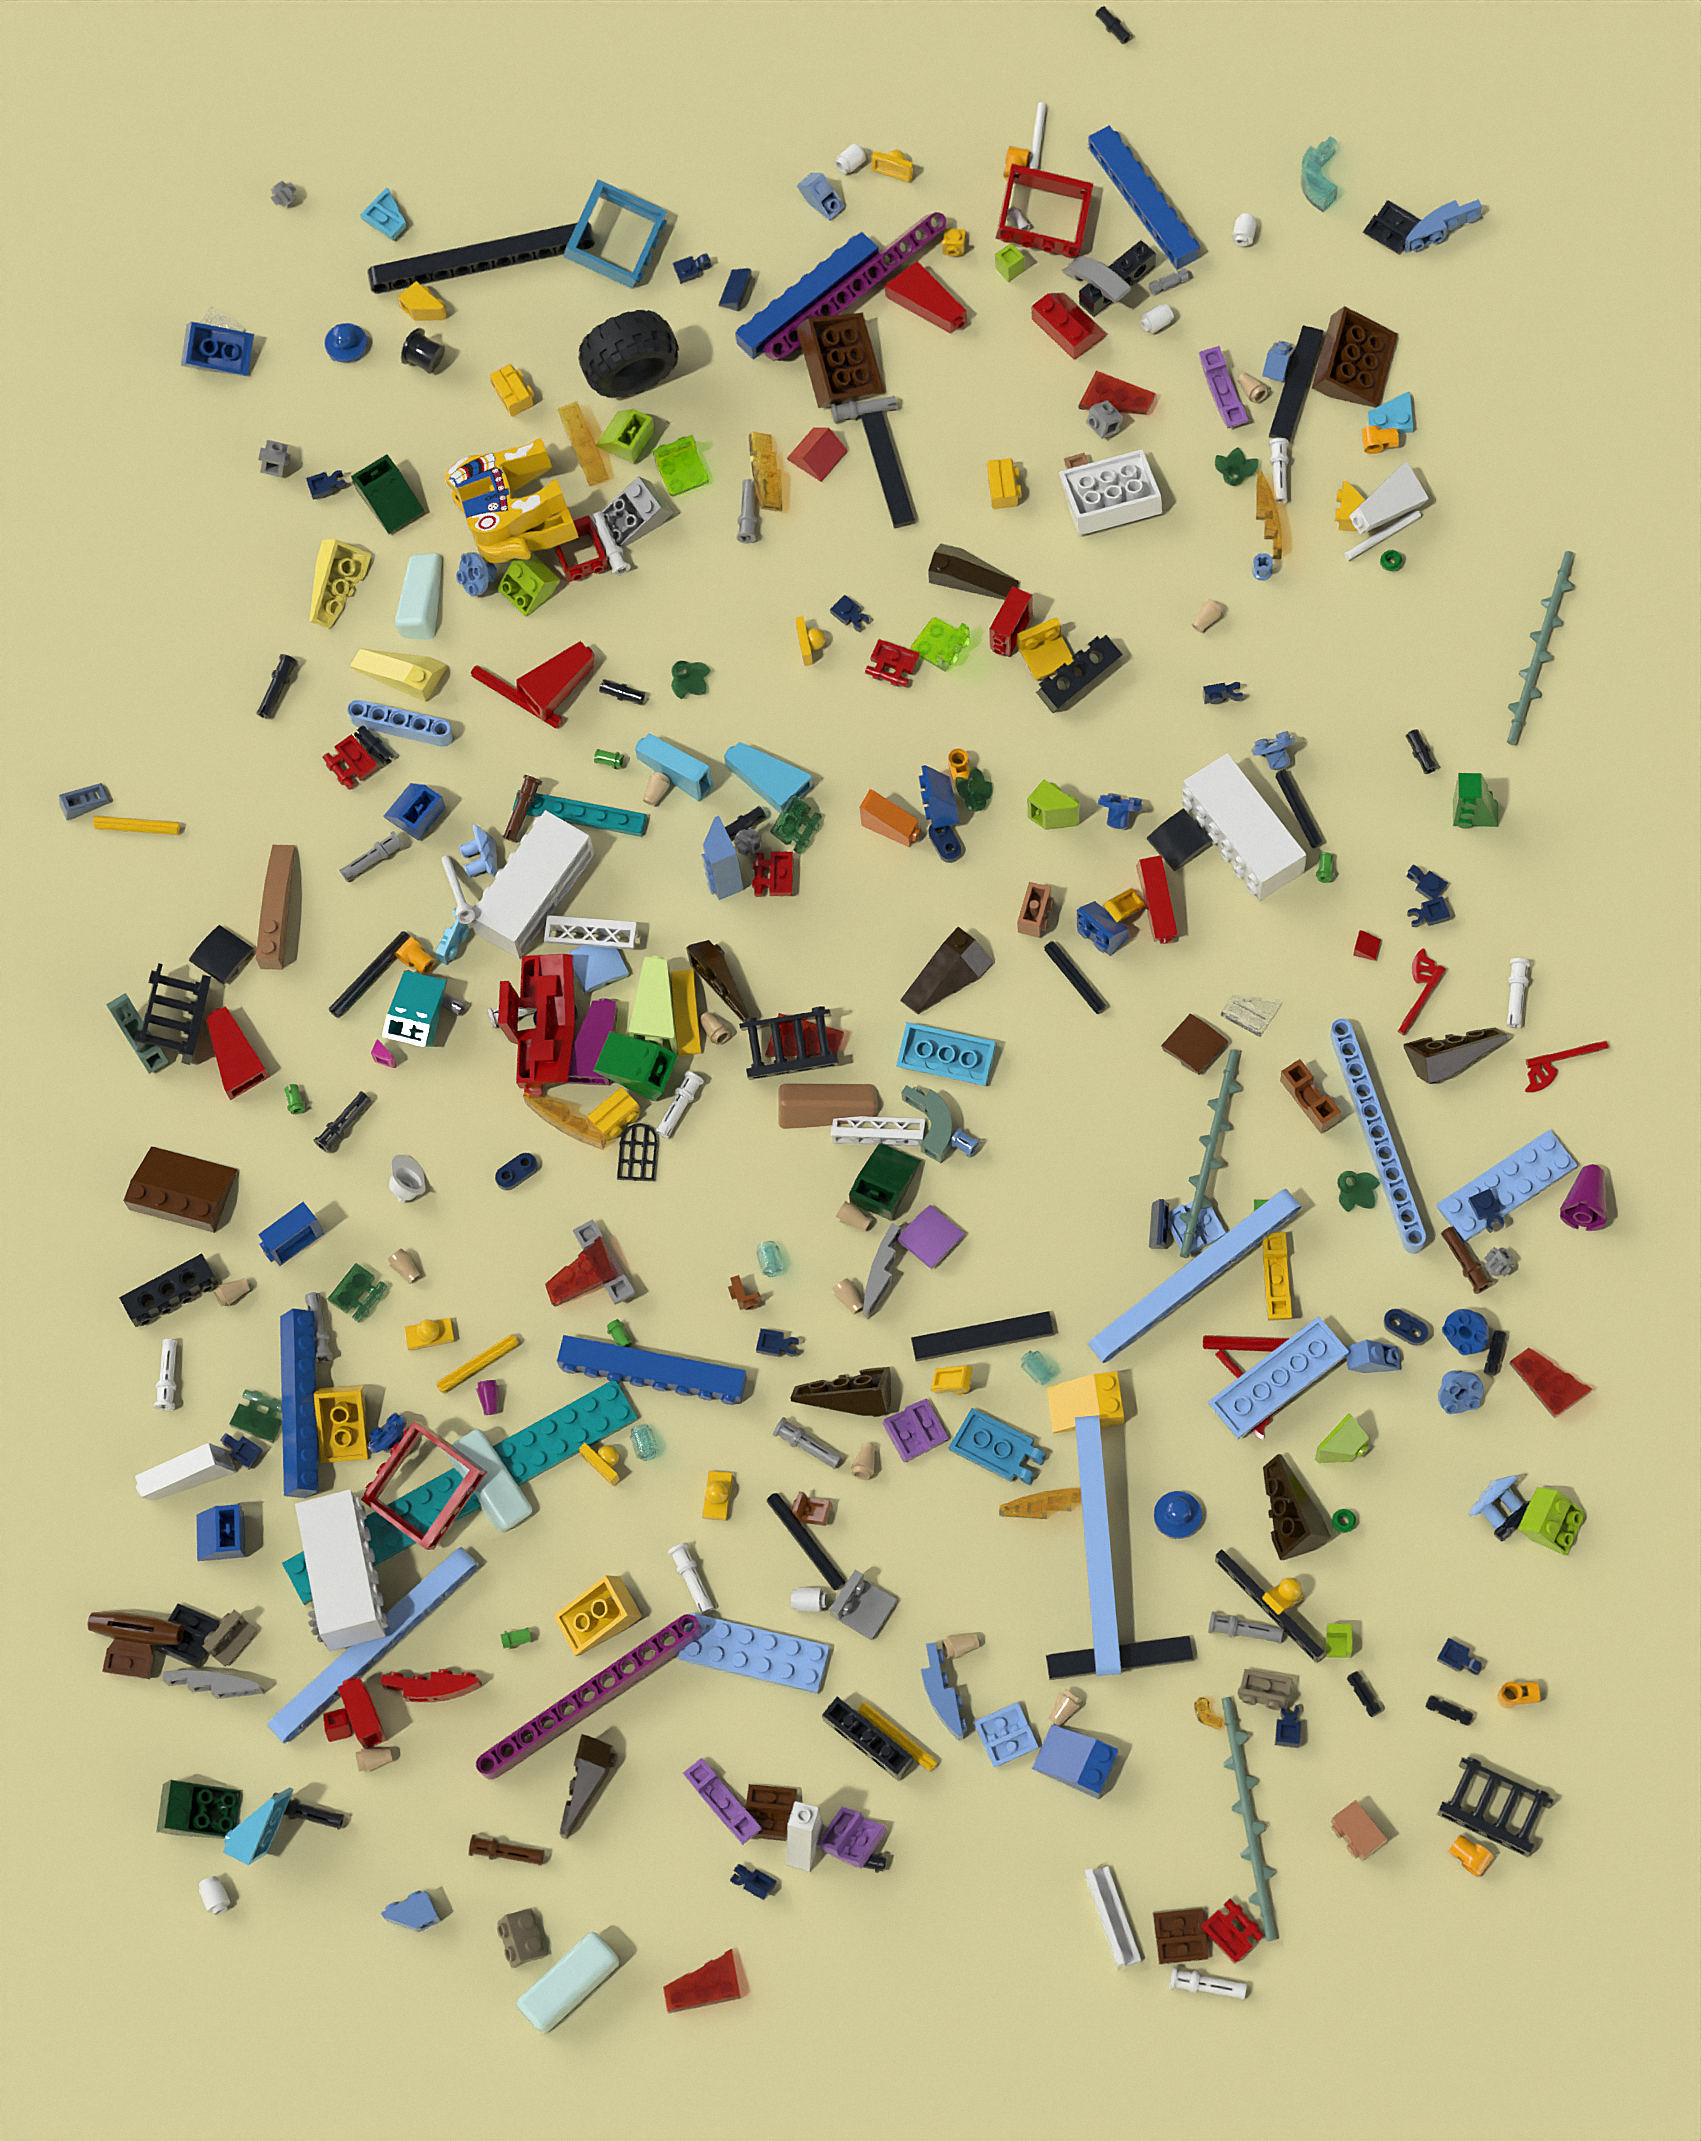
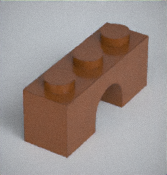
M1299 1059L1281 1071L1280 1082L1322 1134L1340 1122L1341 1111L1328 1094L1323 1096L1319 1092L1313 1081L1314 1076Z

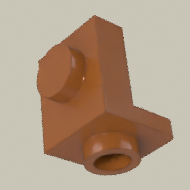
M739 1275L730 1278L732 1285L728 1286L732 1300L737 1299L740 1310H752L762 1303L759 1292L745 1295Z
M800 1491L792 1505L793 1514L799 1522L826 1526L832 1508V1503L829 1500L808 1498L804 1492Z

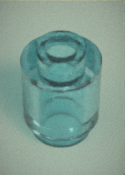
M766 1241L759 1244L756 1254L762 1274L768 1277L780 1275L784 1269V1264L779 1247L774 1241Z
M1030 1350L1021 1358L1023 1362L1021 1368L1036 1383L1039 1382L1041 1385H1044L1055 1375V1372L1052 1370L1053 1366L1038 1351L1032 1352Z
M647 1424L635 1426L630 1431V1439L637 1459H642L643 1461L654 1459L659 1452V1448L652 1429Z

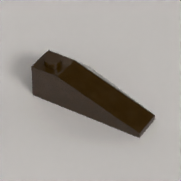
M941 543L933 553L928 570L929 583L1002 600L1006 599L1012 586L1018 588L1019 585L1018 580L964 549Z
M958 926L943 942L900 1001L918 1015L941 1002V999L960 991V988L979 980L993 964V960L976 939Z
M890 1367L860 1370V1375L849 1378L846 1377V1374L839 1375L837 1379L828 1383L825 1380H819L795 1386L790 1397L791 1402L861 1416L872 1415L873 1417H880L887 1414L891 1404Z

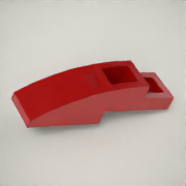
M438 1669V1672L431 1671L429 1681L424 1676L414 1675L413 1678H406L403 1674L397 1672H390L389 1675L382 1674L381 1685L384 1689L402 1691V1697L406 1702L416 1703L439 1702L458 1698L481 1688L482 1683L476 1677V1674L462 1672V1675H456L446 1669Z

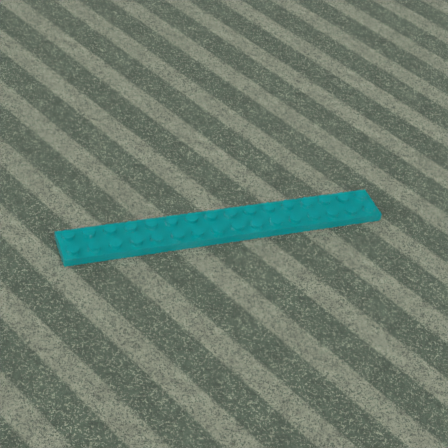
M611 1380L492 1447L519 1487L580 1453L579 1448L584 1443L591 1447L638 1421L617 1382ZM452 1468L387 1504V1506L426 1534L464 1478L455 1468ZM474 1492L453 1523L481 1507L478 1497ZM376 1511L367 1515V1519H364L365 1527H368L371 1540L368 1541L369 1548H372L375 1562L372 1563L373 1567L417 1543ZM304 1551L282 1562V1565L302 1603L306 1605L312 1602L313 1598Z

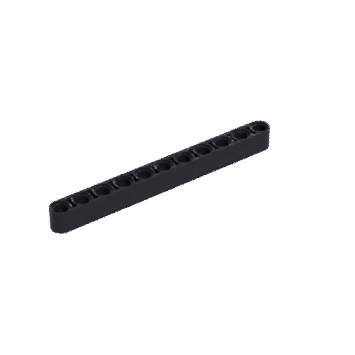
M589 222L577 245V249L582 251L590 249L595 245L592 226ZM577 223L375 265L367 270L370 289L373 293H385L408 288L415 281L423 285L564 255Z

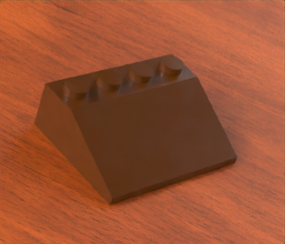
M1346 306L1342 307L1331 315L1312 389L1331 398L1374 408L1378 407L1398 333Z
M863 313L807 318L797 327L818 408L831 407V404H846L851 400L859 401L885 393Z
M151 1146L132 1177L123 1201L131 1211L215 1233L237 1169Z

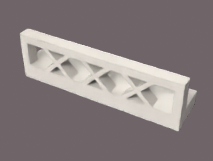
M547 915L544 942L634 950L635 938H638L639 929L636 922ZM551 931L565 932L558 938L550 937ZM571 933H581L587 935H585L582 939H575L571 935ZM593 935H607L609 937L604 941H597ZM616 936L630 937L629 943L619 942Z
M867 1116L833 1119L831 1141L836 1144L878 1145L882 1143L886 1146L921 1147L920 1144L924 1140L925 1119ZM838 1120L847 1121L851 1127H838ZM864 1123H871L874 1128L860 1127ZM887 1124H894V1126L897 1129L882 1128H884ZM910 1125H920V1130L905 1129Z
M1108 1866L1092 1871V1868L1085 1870V1879L1117 1970L1140 1963L1141 1959Z

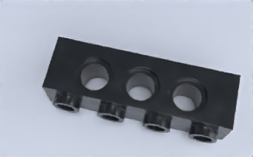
M1140 240L1109 265L1108 268L1131 287L1155 267L1156 252ZM1088 283L1079 290V305L1093 317L1113 302L1104 297L1101 290L1093 286V284Z
M1107 635L1101 639L1099 636L1095 637L1088 643L1090 647L1085 652L1082 649L1071 657L1074 660L1071 664H1062L1055 670L1057 675L1051 679L1048 676L1038 684L1041 688L1036 694L1052 713L1123 655ZM1090 654H1095L1098 657V663L1091 661ZM1074 667L1081 669L1082 677L1074 674ZM1057 681H1063L1066 685V690L1059 689Z
M201 1253L119 1298L134 1326H145L154 1317L165 1315L171 1312L173 1307L190 1302L197 1294L209 1292L218 1282ZM189 1278H196L194 1283L186 1285V1281ZM175 1289L172 1295L165 1296L167 1290ZM148 1300H154L151 1306L144 1307Z
M838 1696L822 1714L823 1721L897 1781L902 1778L914 1763L913 1756Z

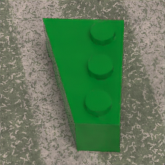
M1458 773L1453 797V826H1459L1460 828H1470L1472 826L1498 827V802L1496 799H1493L1492 791L1488 790V784L1482 773Z

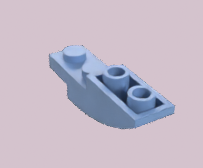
M1479 199L1459 206L1457 201L1454 200L1428 214L1407 236L1405 252L1419 251L1424 246L1440 243L1445 239L1446 230H1453L1459 225L1476 221L1481 217L1482 204Z
M936 1642L928 1643L926 1647L930 1667L921 1669L925 1690L935 1713L943 1725L958 1741L963 1740L962 1733L967 1732L964 1717L959 1718L958 1709L962 1708L960 1694H955L954 1687L944 1689V1687H948L946 1672L941 1673L940 1664L944 1663L942 1649H937Z

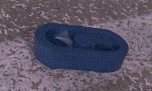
M931 824L928 830L929 839L940 858L947 863L957 861L961 856V846L950 826L932 828ZM937 829H942L943 832H942V833H937L936 830H937ZM947 847L954 848L952 851L946 850Z
M521 1153L499 1168L495 1174L498 1187L502 1190H512L534 1175L538 1168L536 1158L530 1153ZM523 1161H529L527 1166L521 1165ZM505 1174H510V1178L503 1179V1176Z
M1391 1309L1385 1314L1383 1324L1389 1333L1414 1346L1422 1345L1427 1340L1428 1328L1420 1320L1400 1309ZM1397 1320L1399 1325L1394 1326L1391 1324V1321ZM1416 1331L1420 1336L1415 1338L1411 1333Z

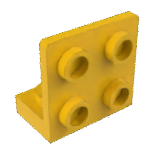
M1057 617L1017 633V647L1035 681L1056 673L1055 670L1062 664L1066 663L1069 665L1074 661L1061 636V624Z

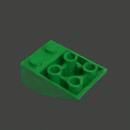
M610 1031L593 1071L654 1101L663 1093L678 1055L658 1044Z

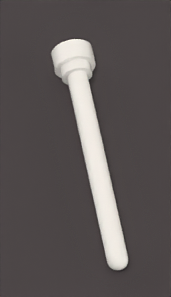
M444 855L442 863L458 905L456 909L457 919L462 924H468L474 920L475 912L473 907L465 901L450 857Z

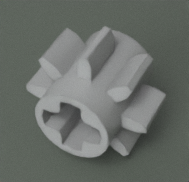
M282 180L271 189L273 192L271 199L276 205L282 203L286 207L296 198L294 192L297 189L291 182L285 184Z
M749 827L748 831L744 829L737 833L734 844L739 849L738 853L747 857L748 854H756L760 850L762 840L760 839L761 836L758 835V831Z
M1493 1247L1484 1257L1487 1261L1485 1263L1487 1271L1494 1276H1498L1501 1273L1505 1277L1514 1267V1264L1511 1263L1514 1258L1505 1248L1497 1250Z

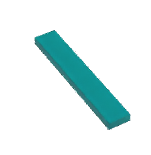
M539 793L535 794V803L530 804L526 814L538 817L546 810L567 823L639 837L643 835L647 820V814ZM515 798V802H514V805H513V809H512V810H514V808H515V805H516L517 800H518L517 798Z

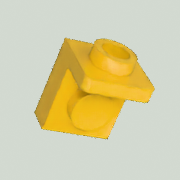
M944 228L943 255L953 257L958 255L964 256L965 229Z

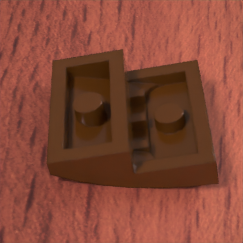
M1190 1013L1161 1047L1164 1052L1180 1060L1182 1066L1200 1075L1228 1044V1041L1208 1024Z
M748 1785L746 1810L762 1828L752 1838L787 1841L788 1823L797 1798V1789Z
M1202 1907L1153 1912L1159 1964L1209 1959L1206 1934L1200 1928L1204 1923Z

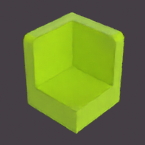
M1010 243L995 254V268L1010 282L1025 271V257Z
M1327 1623L1326 1656L1330 1658H1350L1352 1654V1624Z

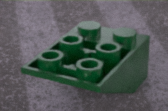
M388 454L351 476L355 490L389 535L425 513Z
M879 1143L858 1174L849 1192L850 1203L852 1202L860 1208L892 1221L921 1160Z
M169 1780L162 1786L156 1832L178 1836L225 1839L227 1833L237 1825L241 1791Z

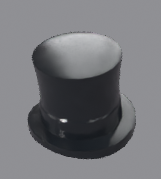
M417 328L408 335L403 344L401 363L406 365L408 362H411L425 370L428 374H431L439 365L444 355L445 346L424 336V329Z

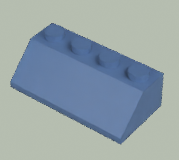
M717 816L714 818L703 843L704 854H701L704 861L703 866L706 871L705 875L708 880L709 890L711 894L716 893L718 899L721 900L744 889L736 850L720 817Z

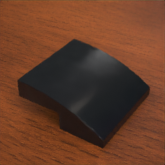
M1387 200L1377 215L1374 214L1363 230V234L1399 254L1405 248L1407 236L1421 219Z
M1184 808L1167 819L1147 837L1148 842L1162 855V858L1173 871L1190 862L1195 854L1211 844V839Z
M218 925L200 943L190 956L189 961L224 985L238 973L239 966L253 954L254 948L221 925Z
M177 1603L168 1621L184 1627L183 1640L178 1645H156V1651L199 1668L207 1654V1651L202 1647L205 1644L204 1640L210 1632H215L218 1629L220 1621Z

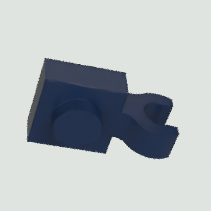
M708 253L700 255L695 261L690 256L672 263L680 284L700 277L699 271L712 267Z
M1233 682L1229 685L1219 683L1203 686L1204 704H1218L1226 700V697L1234 701L1243 699L1242 692H1233L1235 689H1240V682Z
M1415 865L1411 866L1406 875L1408 879L1418 884L1415 890L1429 900L1438 898L1448 884L1430 870L1426 875L1423 874L1421 869Z
M225 1433L220 1439L224 1446L232 1450L229 1456L249 1470L263 1452L262 1448L242 1436L240 1441H237Z
M1450 1638L1447 1639L1437 1657L1438 1662L1457 1672L1460 1671L1461 1667H1464L1467 1671L1477 1676L1482 1668L1481 1662L1468 1656L1469 1648Z
M738 1864L733 1870L739 1875L734 1874L730 1878L733 1884H744L743 1889L762 1900L767 1898L777 1883V1880L757 1869L751 1872L741 1864Z

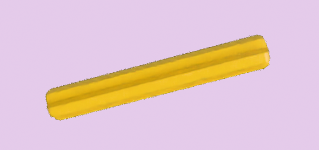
M95 816L93 819L95 829L178 835L180 832L179 822L107 816Z
M514 1334L508 1335L437 1381L438 1389L441 1393L451 1390L519 1345L518 1339Z
M864 1702L859 1707L858 1713L913 1756V1759L927 1771L934 1769L937 1765V1760L867 1702Z

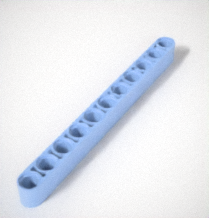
M1337 1019L1332 1023L1330 1039L1403 1247L1409 1253H1419L1423 1249L1426 1239L1422 1222L1352 1025L1346 1019ZM1342 1029L1346 1031V1034L1339 1035L1335 1031ZM1351 1050L1354 1054L1348 1056L1343 1051ZM1357 1070L1361 1075L1353 1076L1350 1071ZM1366 1091L1368 1096H1359L1357 1092ZM1367 1111H1371L1375 1113L1376 1116L1367 1117L1364 1113ZM1380 1132L1383 1137L1375 1138L1372 1136V1133ZM1387 1153L1390 1155V1158L1382 1159L1379 1154ZM1392 1173L1395 1174L1398 1177V1179L1390 1180L1387 1178L1386 1175ZM1400 1194L1405 1197V1200L1397 1201L1394 1196ZM1407 1215L1410 1216L1413 1219V1221L1404 1222L1401 1219V1217ZM1417 1237L1420 1242L1417 1244L1411 1243L1409 1238Z
M1287 1189L1281 1190L1093 1337L1088 1346L1102 1363H1106L1292 1218L1302 1206Z
M1099 1415L1075 1417L1096 1676L1121 1675Z
M463 1547L455 1550L385 1614L388 1627L384 1628L386 1637L350 1646L268 1722L267 1726L284 1744L292 1740L340 1696L337 1687L343 1685L342 1682L352 1677L357 1679L362 1676L471 1576L479 1564Z

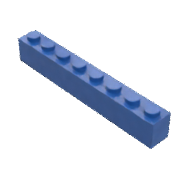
M1109 125L1088 136V149L1174 268L1179 270L1197 260L1200 249L1198 241L1189 235L1185 223L1179 221L1174 208L1169 207L1163 193L1157 191L1153 179L1150 176H1146L1142 164L1139 161L1136 162L1131 149L1128 146L1125 147L1122 143L1120 134L1117 131L1114 132Z
M862 231L856 236H852L844 246L837 248L828 259L818 263L813 271L803 275L798 283L788 287L783 295L778 299L772 300L768 307L763 311L757 312L748 323L741 325L735 332L737 345L754 360L764 352L765 345L876 256L879 253V247Z
M293 1308L280 1316L284 1496L306 1498L318 1492L317 1421L314 1403V1393L316 1391L314 1311Z
M563 1335L557 1358L559 1368L566 1373L575 1374V1371L581 1372L590 1378L602 1376L607 1377L609 1381L612 1380L620 1383L621 1380L627 1381L636 1387L648 1385L653 1386L652 1388L657 1391L665 1392L668 1389L682 1396L694 1394L703 1400L719 1399L727 1405L741 1404L747 1381L746 1370Z

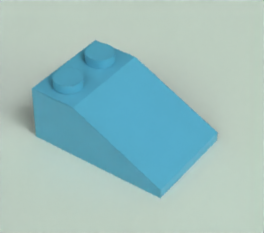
M289 1787L270 1798L237 1827L230 1830L224 1840L226 1846L223 1852L246 1865H250L265 1856L269 1851L294 1789Z

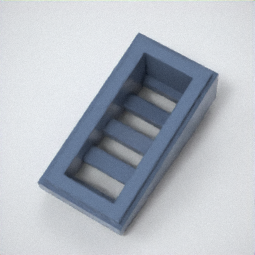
M102 783L59 795V804L66 820L76 818L109 803ZM97 792L99 799H96L93 793ZM86 796H89V798H90V801H89V802H87V800H86V798H85Z

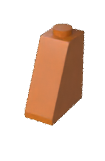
M869 789L860 805L861 825L910 847L912 841L916 842L920 835L919 820L879 793Z

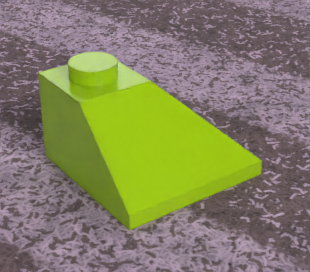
M1350 1413L1342 1419L1317 1447L1315 1457L1317 1463L1352 1462L1356 1457L1361 1458L1369 1449L1367 1446L1369 1437Z

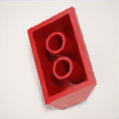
M1064 292L1047 293L1032 305V320L1073 360L1077 359L1106 336V333Z

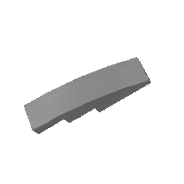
M894 1223L891 1224L885 1234L871 1266L863 1306V1314L866 1319H869L892 1283V1274L888 1271L897 1258L896 1250L892 1248L897 1242V1237L901 1234L900 1227Z
M163 1671V1681L167 1686L187 1684L188 1689L192 1693L212 1690V1695L216 1699L264 1694V1689L259 1683L238 1676L212 1671Z

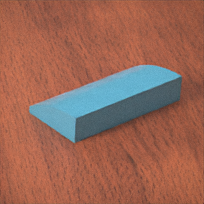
M906 1022L896 1067L986 1086L997 1043L987 1039Z

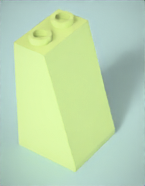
M644 956L629 1035L632 1038L658 1044L678 1055L672 983L667 960L660 956Z

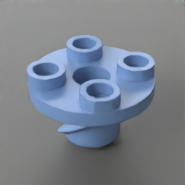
M476 552L463 553L459 571L456 574L457 581L463 585L470 596L482 595L487 589L488 582L492 584L496 579V566L494 563L483 560Z
M1288 731L1276 734V738L1269 741L1267 738L1255 741V746L1251 749L1252 754H1265L1269 767L1272 770L1286 767L1290 763L1286 747L1296 741L1294 735H1289Z
M1453 1370L1443 1376L1442 1386L1438 1392V1402L1447 1414L1462 1413L1479 1407L1480 1399L1484 1392V1385L1476 1374Z

